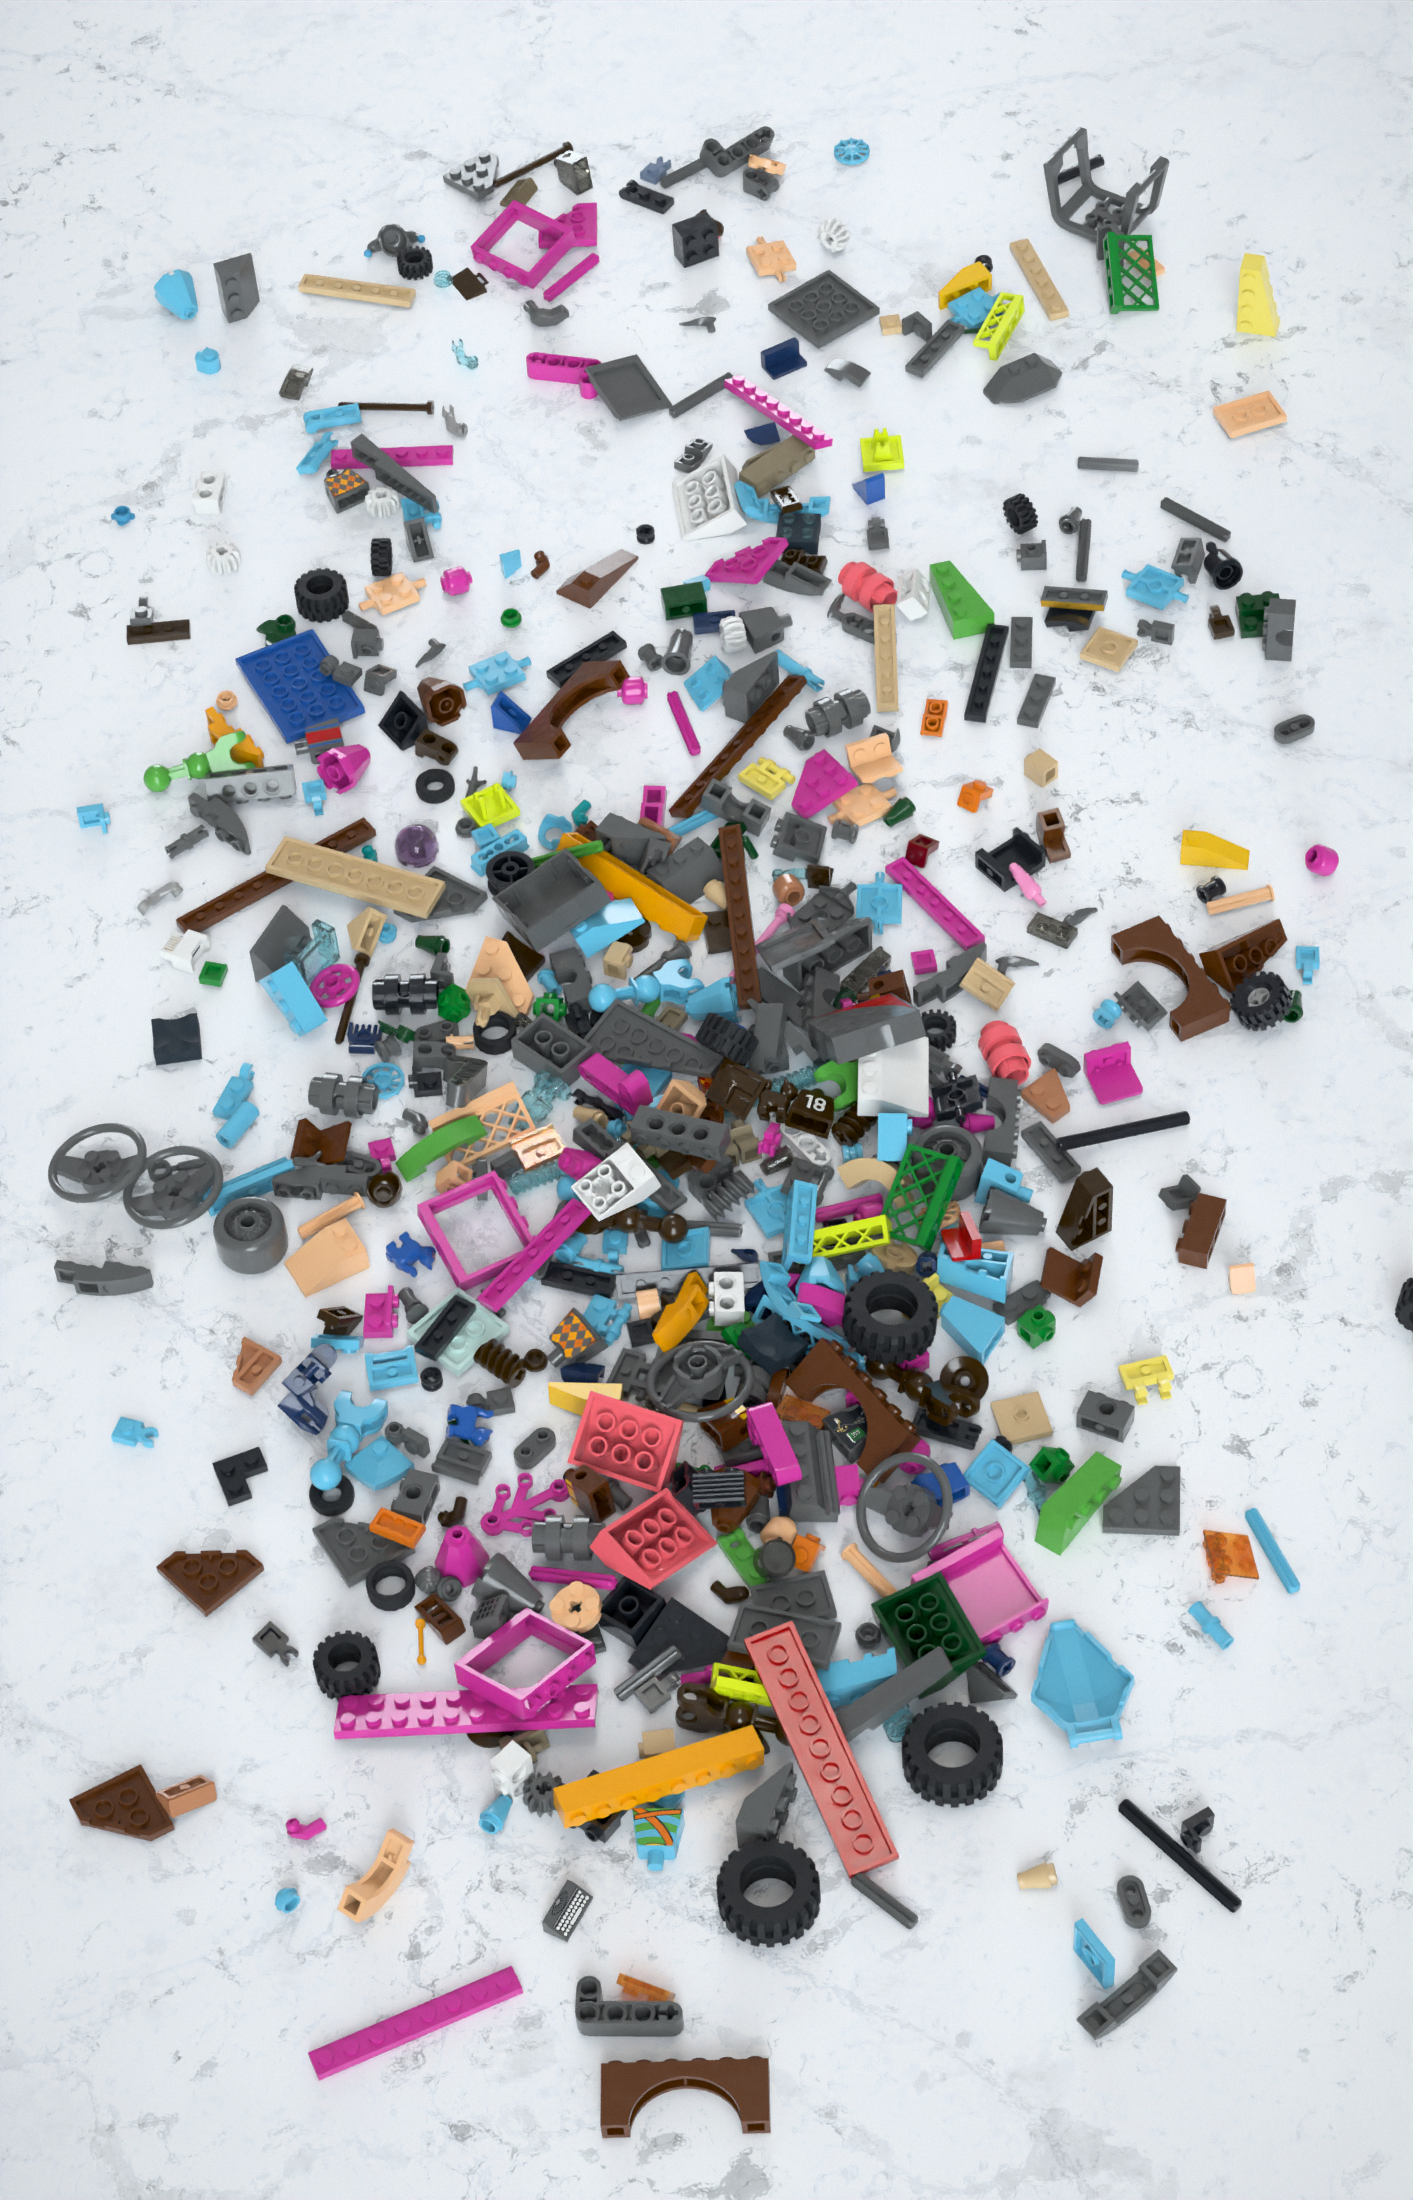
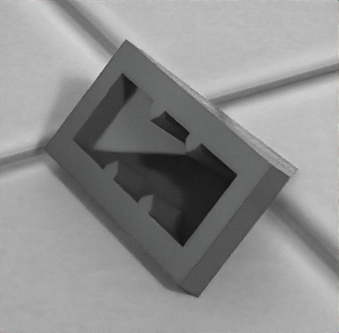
M982 1661L976 1662L966 1670L970 1704L1015 1699L1018 1694Z

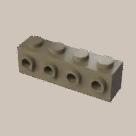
M792 435L739 472V481L754 487L759 499L788 477L797 473L805 465L811 463L815 459V449Z

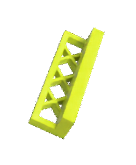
M1001 292L977 333L973 346L989 349L990 360L997 361L1023 316L1025 312L1023 295ZM1003 300L1012 301V302L1007 303V304H1005V305L1002 303ZM1000 312H1004V313H1005L1004 315H1001V316H999V317H996V315H995V314H998V313H1000ZM994 324L998 325V327L993 329L988 328L989 326H992ZM989 336L991 338L990 341L981 340Z
M880 1215L814 1230L812 1257L823 1256L829 1258L891 1244L889 1231H893L892 1222L886 1215ZM883 1233L884 1238L872 1240L868 1236ZM862 1236L855 1245L850 1246L845 1242L848 1238ZM837 1243L833 1250L827 1251L822 1247Z
M720 1663L713 1664L710 1688L718 1694L734 1700L772 1707L756 1671ZM719 1672L728 1673L731 1678L718 1676ZM746 1677L753 1678L756 1683H751L742 1680Z

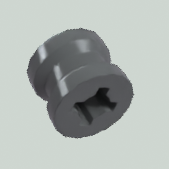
M392 1034L388 1035L386 1040H378L374 1043L376 1052L383 1062L390 1061V1058L393 1056L398 1057L402 1055L400 1045Z

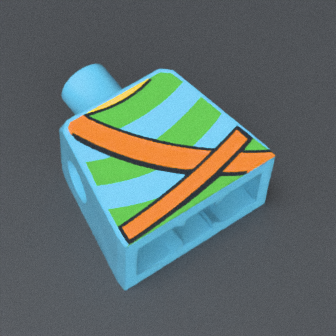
M632 1808L638 1858L648 1859L647 1868L649 1870L661 1871L664 1860H674L677 1857L685 1826L683 1809Z

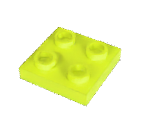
M876 428L873 437L860 438L863 472L904 469L901 435L888 436L886 428H883L881 433Z
M495 783L460 800L461 807L474 820L478 828L490 823L493 827H496L520 816V809L499 783Z

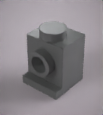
M1041 540V543L1020 544V549H1016V560L1021 562V571L1047 570L1046 540Z
M353 629L351 639L353 659H357L358 656H379L380 651H383L384 640L380 638L379 629Z

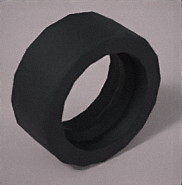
M497 1011L496 1014L489 1017L486 1027L477 1026L474 1022L472 1028L475 1046L481 1052L490 1055L504 1054L511 1050V1039L517 1035L515 1020L509 1014ZM491 1027H503L508 1030L505 1036L498 1039H487L482 1036V1033Z
M392 1560L378 1563L369 1571L366 1577L368 1597L370 1602L378 1609L384 1611L402 1609L412 1601L415 1595L414 1576L411 1569L402 1562ZM397 1576L405 1580L404 1589L394 1595H383L376 1591L377 1583L386 1577Z

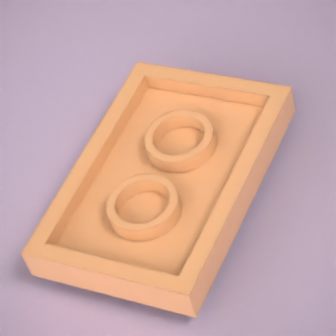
M1269 390L1213 407L1214 416L1230 439L1277 425L1287 420L1286 413Z

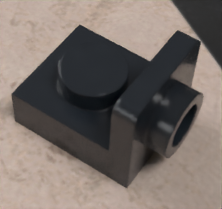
M412 1066V1075H408L409 1089L414 1088L415 1098L443 1095L441 1072L418 1074L417 1066Z
M1209 1806L1182 1821L1181 1841L1187 1848H1191L1195 1854L1201 1852L1202 1839L1200 1837L1207 1835L1214 1825L1215 1814Z

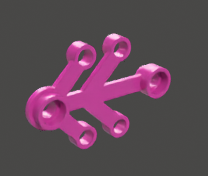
M521 1473L517 1478L518 1489L510 1509L504 1512L505 1501L511 1497V1491L507 1484L498 1485L495 1489L496 1500L492 1512L486 1513L481 1518L482 1530L490 1536H497L503 1530L519 1533L524 1537L532 1536L533 1521L546 1522L545 1517L547 1515L557 1514L552 1508H547L543 1511L531 1509L551 1499L556 1502L566 1501L570 1496L566 1482L562 1479L554 1480L549 1489L525 1501L528 1490L533 1486V1480L529 1473ZM523 1480H529L527 1483H522ZM501 1491H507L505 1494H500ZM516 1517H517V1518H522V1519H528V1520H523L521 1523H516V1522L510 1521V1520H512V1519H514V1518H516ZM524 1527H531L529 1530L523 1529Z

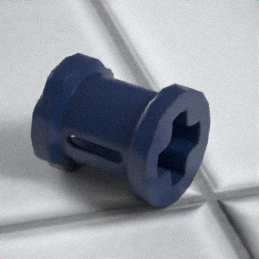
M925 1251L918 1256L916 1272L920 1276L930 1277L936 1273L938 1259L936 1254ZM923 1261L925 1263L931 1261V1267L927 1266L926 1268H924Z
M992 1643L986 1648L987 1655L981 1658L984 1663H989L996 1670V1675L999 1677H1004L1010 1673L1016 1663L1013 1657H1008L1001 1650V1646L998 1643Z

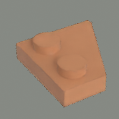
M1052 1068L1021 1092V1098L1052 1124L1070 1112V1104L1055 1068Z
M244 1336L241 1341L242 1348L240 1355L237 1357V1368L234 1370L232 1383L236 1388L253 1396L281 1365L282 1358Z

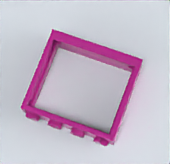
M513 200L470 248L473 259L477 263L484 264L491 270L498 271L505 277L518 281L522 286L534 289L577 241L572 228ZM517 220L558 240L529 272L489 253L490 249Z
M495 1170L417 1205V1216L455 1285L463 1291L497 1277L520 1252L466 1275L434 1217L435 1214L491 1189L523 1247L525 1248L536 1237L535 1235L531 1236L528 1230L529 1224L525 1216H520L518 1213V1205L513 1196L509 1197L506 1191L507 1185L505 1180H502L501 1177L499 1178Z
M526 1607L456 1661L454 1667L458 1684L525 1720L570 1683L574 1682L585 1671L590 1669L596 1663L593 1642ZM531 1635L570 1655L568 1659L522 1695L482 1674Z

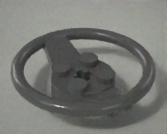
M119 1123L98 1124L79 1131L67 1139L53 1155L48 1167L50 1187L62 1199L75 1203L97 1202L119 1193L130 1185L143 1171L147 1156L144 1138L134 1128ZM115 1132L125 1134L132 1138L137 1146V1155L123 1159L116 1150H91L85 1154L84 1159L66 1156V1153L79 1142L101 1133ZM57 1175L81 1183L88 1193L79 1194L64 1189L60 1185Z
M174 1146L160 1150L146 1158V1164L143 1166L142 1173L123 1190L125 1210L136 1223L151 1229H172L191 1223L206 1213L217 1200L223 1186L222 1167L214 1155L199 1147ZM177 1155H192L207 1162L192 1175H188L185 1170L178 1171L176 1174L155 1182L153 1193L132 1198L133 1189L139 1177L148 1168L163 1159ZM212 1186V1189H211L209 1195H208L207 1198L204 1200V1199H203L204 1194H205V1193L210 1189V1187ZM145 1216H162L164 1219L169 1218V1220H154Z
M709 1340L687 1342L669 1349L652 1364L646 1377V1392L654 1407L667 1416L684 1422L712 1421L734 1412L748 1399L754 1386V1370L743 1352L736 1349L732 1344L728 1345ZM674 1358V1374L659 1396L655 1384L657 1375L662 1367ZM738 1363L741 1365L745 1375L744 1385L740 1393L731 1402L706 1412L678 1410L679 1406L691 1394L695 1397H703L707 1392L717 1388L725 1380L724 1369Z
M916 1452L892 1455L880 1462L870 1472L858 1496L856 1520L860 1536L873 1554L888 1562L906 1563L923 1557L938 1544L945 1531L949 1529L950 1518L953 1516L952 1490L946 1473L933 1459ZM905 1462L918 1463L927 1467L937 1478L942 1492V1506L937 1504L934 1492L916 1484L898 1485L894 1490L874 1488L873 1486L878 1478L889 1468ZM866 1507L884 1515L887 1524L891 1525L894 1530L901 1534L920 1538L929 1529L935 1530L926 1542L914 1550L904 1553L890 1552L879 1546L873 1539L867 1525Z

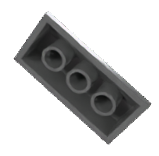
M870 917L856 918L831 932L830 934L836 943L831 944L828 949L783 968V976L800 992L805 987L803 986L805 975L811 973L815 966L833 973L873 950L872 919Z
M782 1421L783 1429L802 1473V1480L784 1485L787 1517L793 1522H837L838 1517L828 1518L825 1514L816 1434L819 1432V1429L808 1421Z

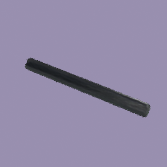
M1187 1111L1059 1137L1056 1139V1147L1061 1152L1184 1126L1190 1123V1115Z
M1124 1799L1119 1804L1118 1811L1224 1907L1232 1913L1240 1909L1242 1900L1129 1799Z

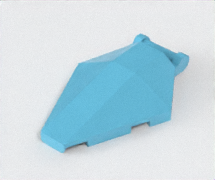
M1074 1619L1053 1622L1050 1624L1048 1637L1045 1639L1038 1665V1675L1034 1680L1031 1691V1702L1066 1732L1070 1749L1078 1747V1744L1112 1738L1114 1741L1122 1740L1123 1735L1119 1720L1135 1684L1134 1676L1123 1665L1119 1666L1112 1659V1654L1089 1631L1084 1632Z

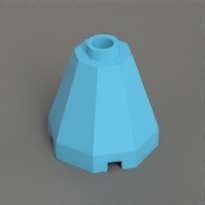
M180 269L174 270L175 274L169 275V273L164 274L154 285L157 301L181 319L187 320L195 317L198 312V305L191 274Z
M733 976L721 978L689 996L688 1002H685V1010L688 1016L691 1015L693 1020L704 1021L708 1013H716L734 1023L742 1021V1016L737 1017V1011H740L738 1006L736 984L730 983L734 980Z
M823 1256L812 1257L810 1265H805L795 1287L797 1299L799 1286L802 1282L818 1285L845 1295L843 1281L832 1262Z

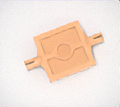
M760 236L757 237V245L746 247V254L759 277L775 275L779 282L786 281L784 273L796 270L797 264L783 240L766 243L763 236L761 238Z
M401 572L364 587L365 594L369 600L358 603L359 609L362 612L373 607L383 616L420 601L419 593L416 590L426 586V581L422 578L411 582Z
M872 783L858 786L832 802V805L838 812L828 816V822L833 825L836 820H844L852 826L857 824L861 827L885 816L892 808V805L887 800L897 796V792L894 787L881 792Z

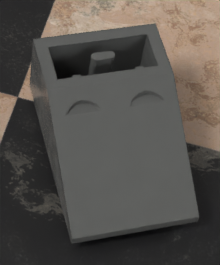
M611 812L595 829L596 841L601 840L605 851L618 859H623L626 864L638 865L650 837L666 842V836H663L661 833L654 832L641 824H636Z
M788 1762L744 1799L735 1821L738 1848L747 1842L749 1845L754 1844L756 1839L763 1838V1842L770 1841V1838H780L778 1831L781 1825L785 1826L789 1815L787 1808L789 1803L795 1802L798 1788L795 1787L797 1774H794L793 1762Z

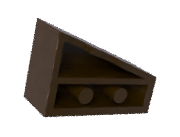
M1098 1167L1085 1171L1076 1178L1055 1231L1070 1251L1112 1231L1113 1185Z

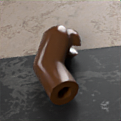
M541 550L534 554L537 565L531 571V576L534 579H539L550 568L548 556Z

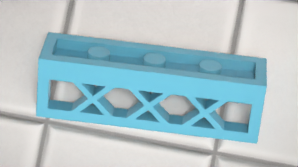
M285 1156L224 1182L217 1200L208 1210L210 1216L218 1214L225 1205L238 1198L259 1197L273 1191L272 1179L274 1177L295 1170L292 1160H287ZM210 1188V1189L204 1194V1196H203V1199H204V1200L207 1198V1196L209 1195V1193H210V1191H211L212 1188Z
M794 1180L786 1200L781 1264L787 1272L792 1262L810 1265L812 1260L818 1185Z
M763 1295L751 1319L756 1324L763 1322L760 1318L767 1307L772 1311V1314L777 1313L783 1317L782 1321L788 1320L791 1323L793 1334L800 1337L799 1334L807 1332L810 1334L812 1345L808 1346L806 1355L817 1344V1339L820 1340L821 1338L829 1341L833 1339L838 1341L844 1347L843 1351L848 1350L850 1346L847 1339L819 1322L799 1320L786 1316L776 1308L768 1295Z

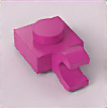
M771 1122L764 1132V1139L758 1143L757 1154L762 1152L769 1154L770 1157L775 1155L776 1148L781 1146L783 1135L780 1133L781 1124Z
M391 1138L369 1142L370 1155L380 1162L383 1174L387 1173V1171H392L391 1161L396 1160V1155Z

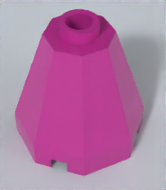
M360 744L332 748L317 757V762L320 761V765L317 766V773L323 779L328 789L331 790L334 787L338 789L336 793L340 795L356 786L370 764V752Z
M456 1525L446 1531L434 1563L435 1568L439 1570L443 1577H455L460 1581L461 1586L465 1588L475 1583L478 1577H482L485 1572L483 1568L490 1558L480 1540L467 1527Z

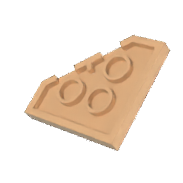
M486 936L469 982L472 978L499 977L518 1011L517 1015L528 1018L535 996L506 941Z

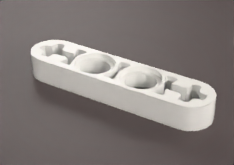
M769 1113L770 1121H768V1124L770 1125L771 1122L777 1123L776 1117H774L776 1114ZM777 1123L781 1124L780 1133L783 1135L782 1139L803 1160L821 1167H831V1153L814 1135L800 1130L795 1134H788L786 1130L791 1127L785 1126V1123ZM804 1142H809L813 1145L808 1149L800 1147Z

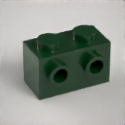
M702 581L660 588L661 604L666 621L692 617L695 613L707 612V599Z

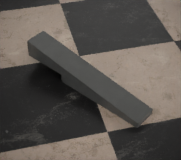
M360 434L350 442L353 458L375 470L377 480L392 487L395 491L434 514L438 512L436 495L366 436Z
M589 1118L573 1129L572 1141L602 1161L626 1143L624 1140L621 1142L616 1141L592 1118ZM638 1154L661 1184V1187L648 1198L669 1214L685 1204L688 1198Z
M938 1646L837 1712L835 1716L847 1742L852 1741L867 1728L872 1731L950 1672L953 1667L943 1648Z

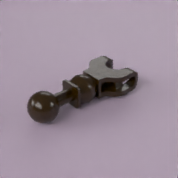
M633 1205L601 1221H598L591 1213L575 1230L584 1234L597 1235L609 1227L617 1228L625 1234H643L645 1229L658 1232L661 1239L667 1243L677 1244L686 1238L689 1226L686 1219L680 1214L670 1213L662 1218L648 1216V1210L639 1209L638 1206Z
M866 1358V1371L872 1378L876 1380L891 1378L899 1383L897 1392L900 1394L905 1393L911 1401L919 1402L918 1405L926 1410L927 1417L940 1425L947 1426L955 1423L957 1415L964 1418L974 1416L980 1410V1399L978 1396L964 1387L946 1384L940 1380L933 1381L929 1374L919 1371L917 1367L904 1370L895 1365V1362H889L886 1365L881 1364V1361L875 1360L873 1362ZM965 1399L970 1403V1410L961 1404L962 1400Z
M688 1682L678 1688L677 1702L679 1707L676 1710L675 1720L679 1727L704 1733L711 1730L723 1732L724 1727L731 1732L753 1725L756 1730L775 1734L776 1739L781 1744L789 1746L778 1719L758 1714L759 1705L755 1704L753 1709L750 1704L744 1701H735L729 1704V1697L721 1696L712 1688L701 1684ZM693 1693L696 1696V1700L687 1699L684 1697V1694ZM691 1713L695 1716L688 1720L683 1717V1714Z

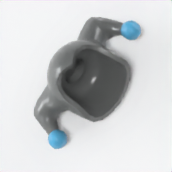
M387 224L380 229L377 238L367 245L364 256L370 258L372 253L383 251L388 256L397 257L400 251L403 252L404 248L408 249L409 243L416 241L419 243L425 242V236L419 235L413 230L405 231L397 224Z

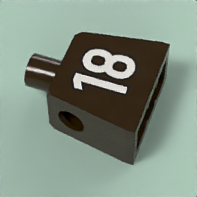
M815 1088L812 1091L801 1089L790 1106L785 1126L827 1139L834 1120V1099L826 1096L823 1090Z

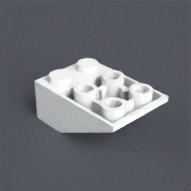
M627 1142L573 1184L571 1188L595 1218L601 1221L644 1201L658 1190L661 1184Z

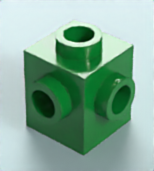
M452 983L438 994V1016L456 1023L468 1017L471 1007L470 998L465 989Z
M544 992V995L536 998V1001L533 1003V1015H536L537 1018L541 1013H544L556 1022H560L563 1020V1017H566L567 1004L563 1003V997H557V993ZM549 1004L554 1005V1012L548 1010Z
M1040 1304L1032 1310H1027L1017 1320V1335L1032 1349H1035L1043 1342L1050 1341L1055 1335V1316L1049 1310H1045Z
M1043 1446L1029 1463V1466L1042 1482L1061 1484L1066 1481L1070 1472L1075 1467L1069 1459L1070 1455L1068 1452L1060 1447Z

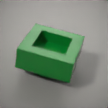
M205 961L199 975V983L221 987L228 972L227 964Z

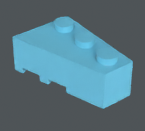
M293 961L259 980V983L289 1022L291 1030L298 1034L299 1037L328 1021Z
M878 1113L877 1161H902L908 1146V1136H913V1121L908 1118L907 1113Z
M942 1243L937 1259L939 1281L1005 1304L1013 1277L1014 1252L981 1248V1259L953 1262L945 1244Z
M895 1647L888 1648L887 1654L873 1657L872 1653L864 1654L863 1660L851 1663L849 1659L832 1662L829 1671L817 1669V1676L831 1707L836 1708L842 1705H850L896 1675Z

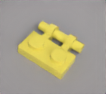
M763 757L758 759L757 764L752 762L738 774L740 782L771 801L786 789V782L793 784L796 780V777L791 775L789 770L780 768L773 760Z

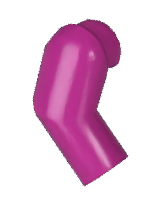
M713 1665L706 1666L704 1671L681 1675V1685L688 1682L701 1685L711 1684Z

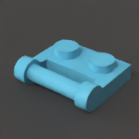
M413 1345L405 1346L406 1349L372 1354V1352L364 1353L370 1391L419 1383Z

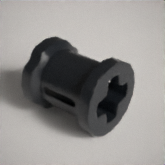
M1214 876L1210 882L1196 888L1197 896L1202 903L1206 904L1217 895L1225 894L1226 886L1221 878Z

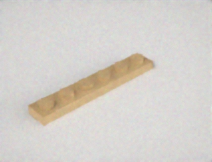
M1029 239L1011 242L1010 251L1048 319L1053 321L1069 317L1067 306Z
M306 273L298 285L299 292L409 308L416 297V290L412 288Z
M895 604L873 605L877 712L899 711Z

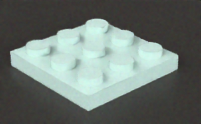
M458 1287L407 1330L406 1333L410 1340L417 1343L454 1295L474 1303L476 1311L437 1359L454 1374L460 1376L475 1363L473 1357L477 1349L493 1338L499 1342L510 1332V1326Z

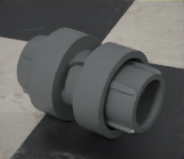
M847 688L835 693L834 701L829 697L814 701L813 708L805 712V719L809 730L814 736L824 735L826 738H830L842 732V725L847 729L862 725L864 718L871 713V707L866 694L862 690L852 691Z
M326 1072L323 1077L312 1078L308 1091L309 1105L319 1108L321 1114L336 1116L339 1110L343 1109L345 1117L361 1119L364 1114L375 1113L379 1099L378 1086L368 1083L366 1077L351 1075L347 1082H345L341 1074Z
M547 1515L546 1522L533 1523V1553H545L547 1561H563L565 1553H573L575 1561H591L595 1553L590 1549V1545L600 1531L606 1527V1524L593 1523L592 1515H575L573 1523H566L564 1515Z

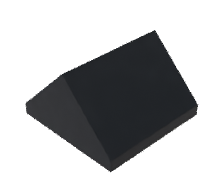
M399 691L378 725L403 751L414 746L418 736L425 728L428 729L427 716L403 691Z

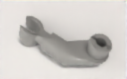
M451 404L449 406L450 413L445 411L443 406L442 417L445 418L446 429L458 437H465L468 433L467 425L465 423L461 425V423L458 424L455 421L454 407Z
M172 881L148 896L147 900L144 899L138 904L137 909L144 916L150 906L156 905L169 892L176 898L184 889L178 882Z

